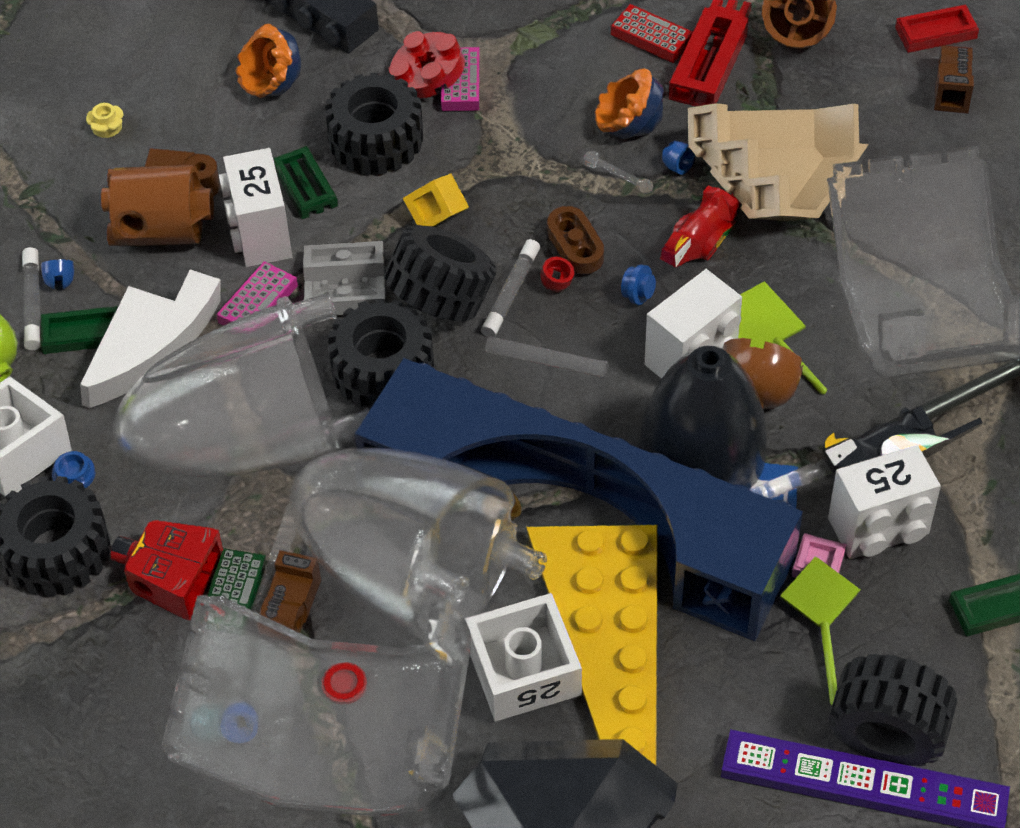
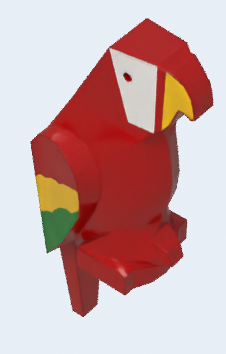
M708 185L703 191L700 206L695 211L680 218L675 224L673 233L662 248L660 260L675 268L694 259L702 258L709 260L737 223L733 219L737 216V209L741 202L733 193L730 195L720 188Z

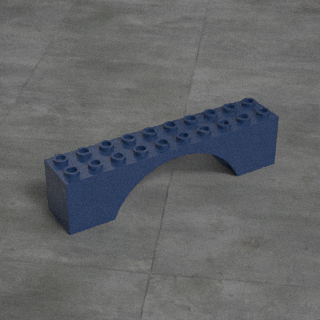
M403 358L355 432L361 483L435 513L467 495L484 489L519 483H539L567 487L590 494L617 508L637 525H657L658 552L669 574L673 592V609L752 641H756L796 558L803 511L794 508L789 503L782 500H772L752 492L743 485L731 484L720 480L702 469H692L681 465L660 453H650L630 445L621 438H611L591 430L582 423H572L551 415L543 408H533L513 400L504 393H494L474 385L465 378H455L435 370L426 363H416Z

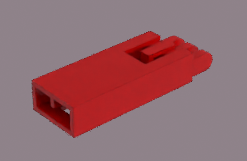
M713 0L709 8H704L670 80L669 100L696 107L717 104L747 37L748 17L752 7L751 2L744 1L740 11L736 10L738 0H728L726 7L722 6L724 0ZM711 33H716L717 36H714L711 51L705 50L704 48Z

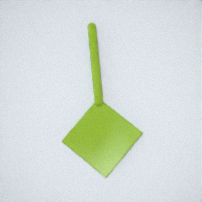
M815 556L780 595V598L821 629L829 698L832 705L837 691V681L829 626L857 596L861 589Z

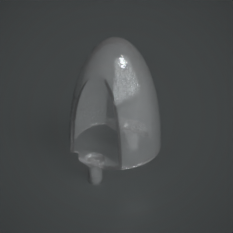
M327 291L322 295L293 304L287 296L278 298L277 305L262 309L217 328L159 360L131 386L117 409L113 426L114 436L119 448L126 456L144 467L163 473L191 477L249 474L291 466L324 456L327 458L338 456V449L341 448V443L355 439V432L370 409L367 407L364 410L333 419L330 414L320 376L303 331L304 327L337 318L330 293Z
M365 447L343 449L324 454L307 463L296 474L292 482L289 502L295 526L301 539L321 566L351 595L375 613L424 642L432 644L445 642L466 629L465 618L479 615L484 610L497 590L507 567L526 575L531 580L539 578L546 567L537 563V560L542 563L547 562L545 553L527 547L516 540L517 524L511 521V511L516 501L510 487L502 480L476 469L417 452Z

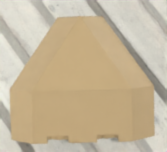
M710 104L688 108L689 148L697 157H702L712 168L710 173L726 192L733 193L741 202V209L749 219L794 221L819 218L869 145L859 143L858 104L808 110L728 111L726 104Z

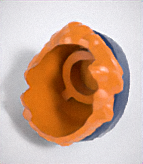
M264 24L254 32L247 44L241 49L237 56L241 65L235 69L238 75L237 82L248 94L259 98L282 95L295 83L301 71V56L297 42L290 33L277 29L271 24Z
M638 69L617 82H609L607 85L608 92L601 93L598 97L600 103L595 110V121L602 132H608L621 139L638 137L653 132L662 121L663 86L652 77L648 69Z

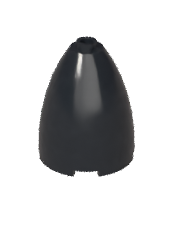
M702 346L683 355L668 369L659 381L648 402L641 426L639 448L650 453H660L671 461L692 469H702L715 478L731 484H740L749 489L759 480L766 461L767 432L764 411L759 394L747 371L735 357L716 346Z

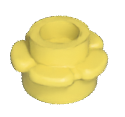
M100 103L92 111L88 112L86 122L88 125H91L95 135L109 138L121 131V118H123L124 114L118 106Z

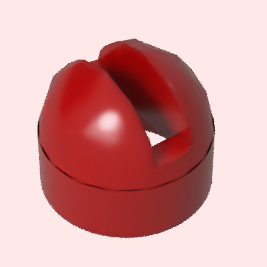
M562 257L547 259L540 273L541 283L547 290L550 289L555 292L564 291L573 279V265ZM553 271L561 272L559 279L552 277Z

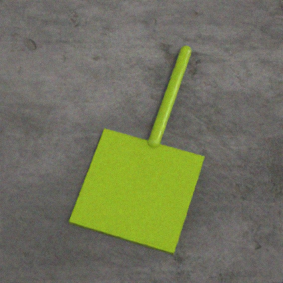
M765 281L741 293V322L738 338L751 339L750 347L763 349L766 341L791 350L783 340L805 329V324ZM802 362L801 366L804 365L802 374L820 394H826L827 388Z

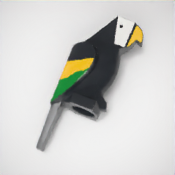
M917 406L910 410L904 407L899 413V420L875 426L858 439L836 438L835 433L830 434L823 444V458L831 473H836L837 469L917 444L926 459L941 451L948 444L980 427L983 422L981 418H977L941 436H936L933 424L922 406Z

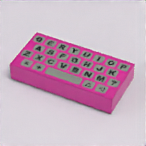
M461 47L465 58V67L461 76L449 88H447L446 84L442 85V111L479 110V47Z
M264 261L216 314L218 323L251 340L298 287L297 277Z

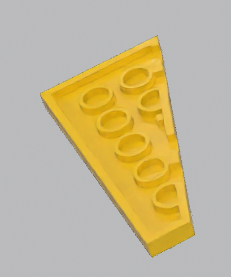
M657 525L526 527L548 593H552L582 667V694L591 714L598 740L624 739L657 766Z

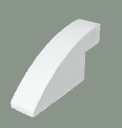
M189 270L175 301L128 286L80 384L82 406L92 408L129 393L154 378L175 362L194 343L220 303L221 279Z

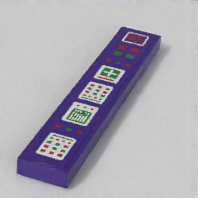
M730 729L721 772V778L961 828H1005L1010 786Z

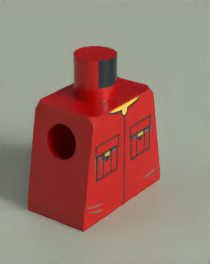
M153 520L147 524L139 541L118 536L111 549V560L125 565L124 572L127 582L134 594L190 621L217 569L223 546L219 530Z

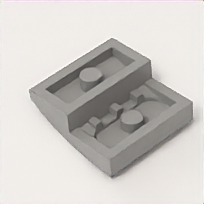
M383 241L304 246L305 317L343 315V312L348 308L355 310L358 308V303L366 301L368 304L375 303V299H384V303H386Z

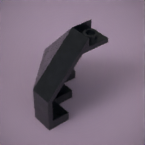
M624 739L488 742L481 761L453 791L452 796L472 828H650L658 819H664L674 805L678 783Z

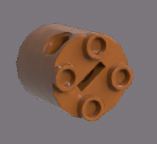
M194 165L109 169L107 174L108 188H102L101 190L103 212L110 213L111 223L107 225V241L109 246L199 244L202 236L203 220H213L214 218L213 191L211 188H205L201 185L197 167Z

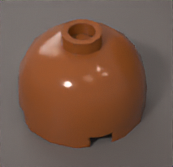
M763 0L762 18L765 29L774 41L787 48L804 49L817 45L828 36L835 23L837 5L835 0Z
M748 338L730 339L724 343L722 349L735 357L749 374L759 394L764 410L779 407L793 397L799 385L804 366H801L802 359L799 355L787 348L766 341L763 349L750 347L751 339Z

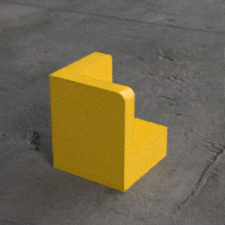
M452 174L437 178L403 197L416 224L434 227L451 216L469 208Z

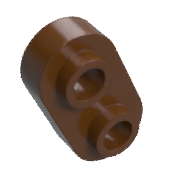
M562 206L554 209L547 219V232L560 256L573 265L574 272L589 274L600 269L604 262V244L584 212L573 206Z

